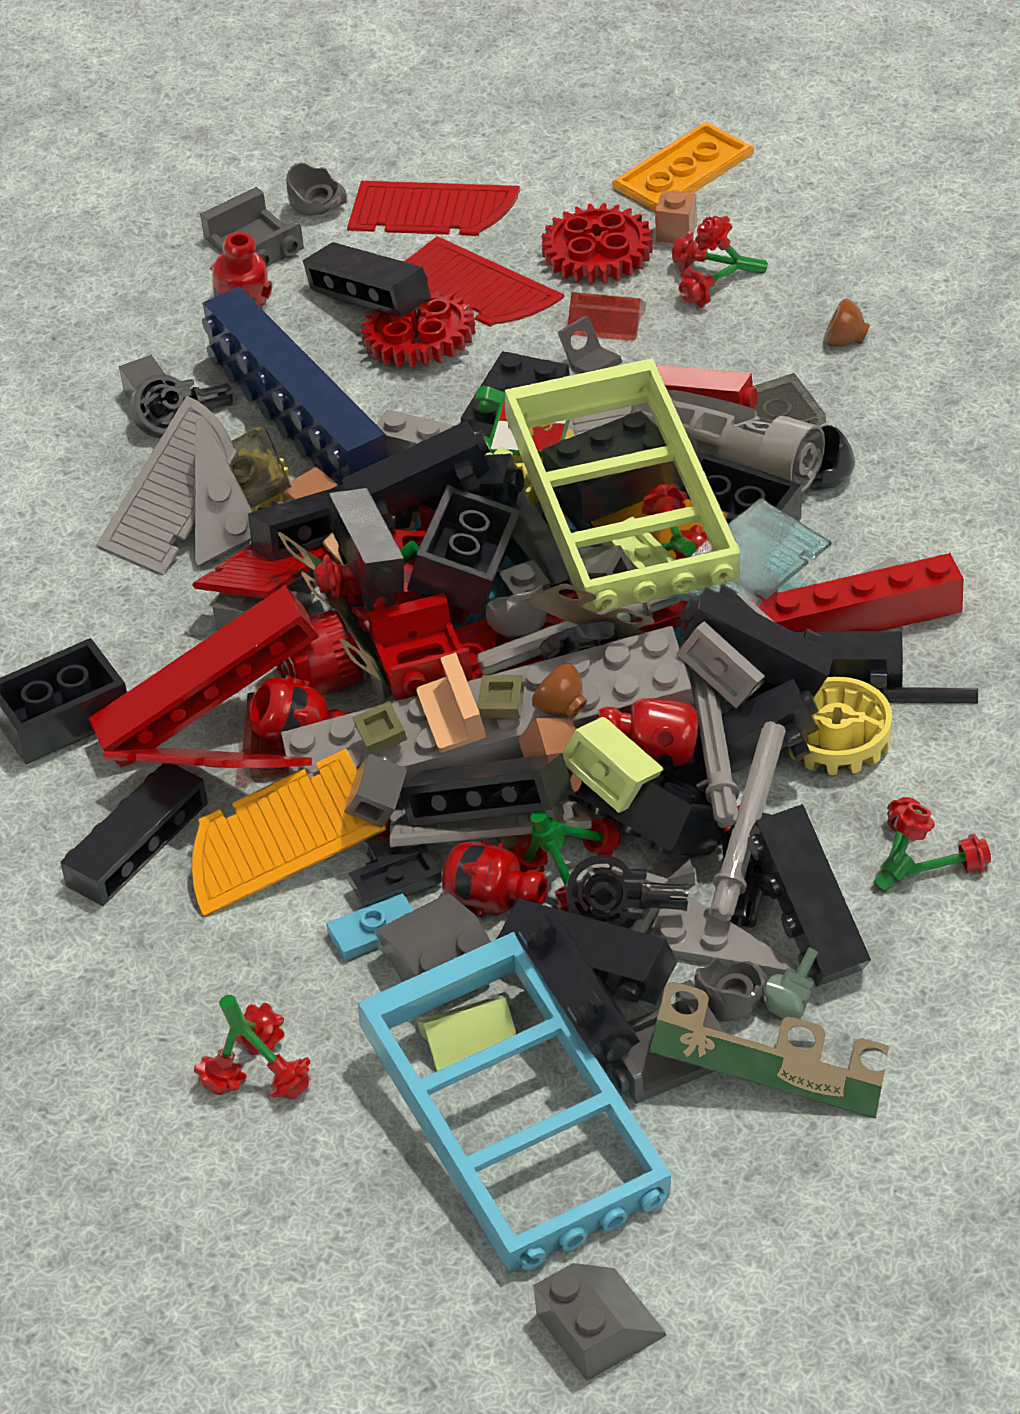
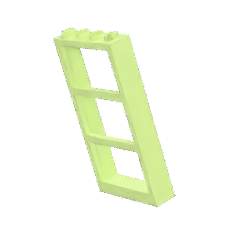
M653 358L505 390L506 420L573 586L590 592L597 597L595 600L583 604V608L595 613L608 611L622 606L648 602L653 599L684 594L689 591L739 580L740 551ZM647 402L667 445L546 472L528 428ZM674 461L693 504L691 507L571 533L552 487ZM700 521L714 552L589 579L577 548ZM576 591L579 599H583L585 597L584 594Z

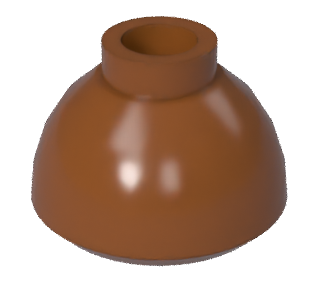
M845 298L841 300L824 335L825 344L847 346L853 342L860 344L863 342L870 324L864 322L861 310L850 299Z
M572 663L559 665L543 680L532 697L533 707L545 714H567L570 718H574L584 708L588 700L583 696L581 676Z

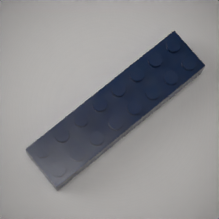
M240 287L202 303L205 318L202 319V325L209 338L210 345L207 346V353L211 362L215 366L220 364L224 368L225 374L232 384L238 382L249 402L255 400L259 404L266 420L273 419L277 423L282 437L285 439L291 438L295 442L301 457H309L313 461L314 467L321 470L336 482L338 486L344 485L343 478L388 457L386 434Z

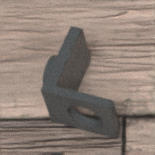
M588 316L578 319L557 332L570 365L580 373L614 367L623 362L620 355L600 346ZM583 329L587 334V342L582 348L574 349L571 345V337L575 331Z

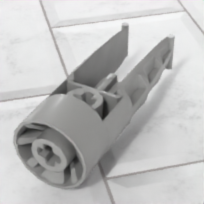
M667 390L696 456L699 452H703L801 484V492L806 490L815 479L821 466L825 447L824 432L820 426L787 416H779L771 421L758 417L757 411L753 408L693 393ZM647 402L632 405L631 413L641 410L658 427Z

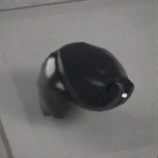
M825 425L821 428L825 438L824 455L819 471L809 488L827 489L836 486L846 480L855 468V456L850 443L845 435L832 425Z

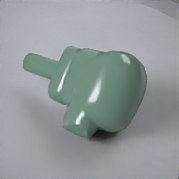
M809 947L797 971L786 968L784 975L775 974L766 981L762 994L766 997V1006L770 1013L780 1019L785 1017L800 1019L803 1016L812 992L811 988L815 983L807 974L818 951Z

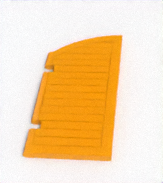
M346 748L316 762L320 774L310 779L305 769L299 770L233 802L232 807L237 814L225 819L221 809H218L198 819L200 825L193 849L192 875L197 902L203 917L226 908L386 830L384 825L381 828L344 813L357 772Z

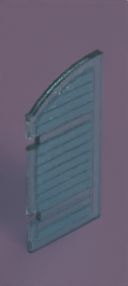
M760 499L728 524L740 551L739 580L728 582L724 585L735 590L736 594L741 591L758 606L761 604V599L755 596L756 594L761 595L765 599L768 598L809 564L808 560L802 557L803 555L814 560L828 549L832 542ZM709 540L698 547L693 555L686 558L714 552ZM721 585L710 586L708 588L718 592L719 587ZM704 588L672 596L687 602L691 597L698 600Z

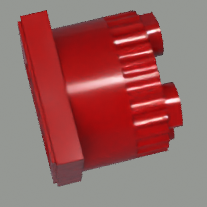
M329 610L309 617L319 638L276 666L282 678H286V675L300 680L309 681L308 686L316 689L323 696L364 680L362 668L351 660L340 639H343L360 651L351 633L345 632L346 625L337 610ZM348 648L353 657L358 655L353 649Z

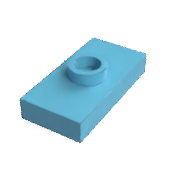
M400 893L326 923L327 933L344 961H348L378 948L380 942L374 933L375 930L404 916L405 913L412 912L413 909L403 893Z

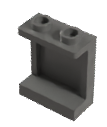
M257 187L200 213L204 239L221 253L224 252L223 243L225 238L234 232H245L255 240V252L263 258L267 268L287 256L295 255L304 248L301 225L293 222L286 226L266 209L264 193Z
M691 979L680 983L696 988ZM684 991L675 993L676 1002L671 1005L677 1012L688 1015L697 1011L698 1001L692 994ZM707 1006L703 1027L725 1033ZM659 1009L628 1021L640 1042L633 1046L626 1056L611 1062L614 1067L612 1068V1075L616 1086L621 1093L628 1091L635 1103L715 1072L714 1070L649 1051Z

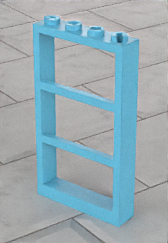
M514 932L358 1002L360 1028L492 1247L510 1273L521 1267L523 1270L534 1269L544 1262L548 1254L560 1248H563L565 1251L573 1250L584 1243L587 1235L601 1228L605 1231L614 1230L626 1221L628 1215L642 1208L646 1212L653 1211L660 1207L666 1201L667 1196L670 1195L671 1173L595 1056L584 1043ZM515 972L546 1021L419 1079L389 1029ZM557 1036L595 1096L466 1156L431 1099L430 1094ZM605 1112L645 1174L515 1236L477 1172Z

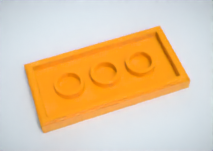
M705 121L613 180V189L655 212L662 191L695 193L753 155L754 147Z

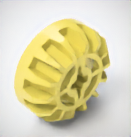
M827 677L814 697L819 712L813 714L819 730L804 737L811 753L796 760L789 747V755L797 762L804 759L805 768L813 772L822 764L827 766V772L830 776H836L838 767L848 766L851 774H856L861 771L862 761L871 767L880 761L881 753L883 754L889 749L892 733V710L886 697L870 684L847 677ZM809 744H812V745H820L822 749L816 748V747L811 746V745H809Z

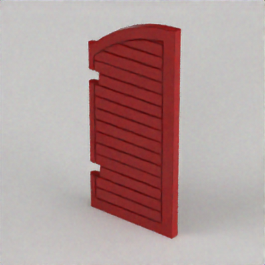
M361 180L347 231L375 232L376 225L385 226V232L449 235L451 228L460 229L459 235L479 236L482 231L493 226L510 211L518 199L520 186Z
M436 236L404 261L424 268L431 296L436 291H440L441 297L449 293L453 294L454 299L462 297L464 304L469 303L471 310L479 312L475 316V320L489 327L494 324L507 323L532 316L553 306L565 297L564 294L439 236Z
M250 544L217 566L215 571H210L193 582L192 586L198 590L265 599L284 585L287 587L302 576L301 572L307 573L311 568L293 555L273 561L252 549V544ZM324 546L308 550L309 553L321 561H324L325 555L329 554L331 556ZM301 553L296 554L300 558L304 559Z
M151 748L106 751L103 753L105 760L215 768L312 766V757L181 748Z

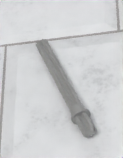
M675 594L618 608L632 609L652 618V613L678 604L680 595ZM614 608V609H611V610H608V611H600V612H596V613L602 615V614H605V613L610 612V611H612V610H615V609H617V608ZM631 613L617 614L620 620L626 622L641 618ZM566 620L481 652L476 656L479 670L483 675H491L541 656L540 645L545 639L560 631L579 625Z
M689 666L708 779V787L705 792L706 799L712 804L714 819L718 822V826L727 828L729 825H735L739 814L736 800L739 797V788L732 778L718 692Z
M771 721L766 722L761 730L739 806L737 822L733 827L720 873H717L713 878V885L716 889L709 913L712 918L719 919L722 922L731 920L739 894L746 891L747 883L744 879L751 855L748 846L749 832L756 820L761 819L786 732L784 726Z

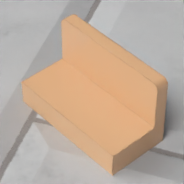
M456 652L441 657L446 675L445 678L419 686L416 689L436 745L441 753L486 738L479 710Z

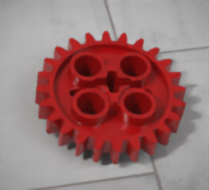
M602 203L599 209H595L592 204H588L587 210H582L576 206L575 213L573 214L563 211V219L552 218L553 225H546V233L542 234V256L545 258L546 266H552L553 273L562 271L563 279L574 275L575 283H578L583 278H588V284H592L595 279L599 278L603 284H606L608 277H613L615 280L620 281V274L624 273L632 276V268L641 270L643 262H649L650 260L649 253H653L652 229H649V222L642 221L641 214L632 216L631 208L621 212L618 204L612 209H607L606 203Z
M436 291L429 300L402 317L372 309L373 315H366V323L361 324L363 346L366 347L367 354H373V360L375 361L383 359L384 365L395 361L396 368L401 367L404 363H409L410 368H414L417 362H422L427 367L429 360L433 359L442 363V356L455 357L454 349L464 351V343H471L472 335L476 334L474 312L471 310L470 304H464L462 297L454 299L452 293L441 297L440 291Z

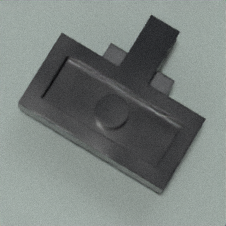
M381 834L365 840L368 845L367 856L370 862L365 863V867L348 873L349 884L364 908L400 893L407 897L442 882V872L425 844L417 845L402 852L400 850L391 852Z

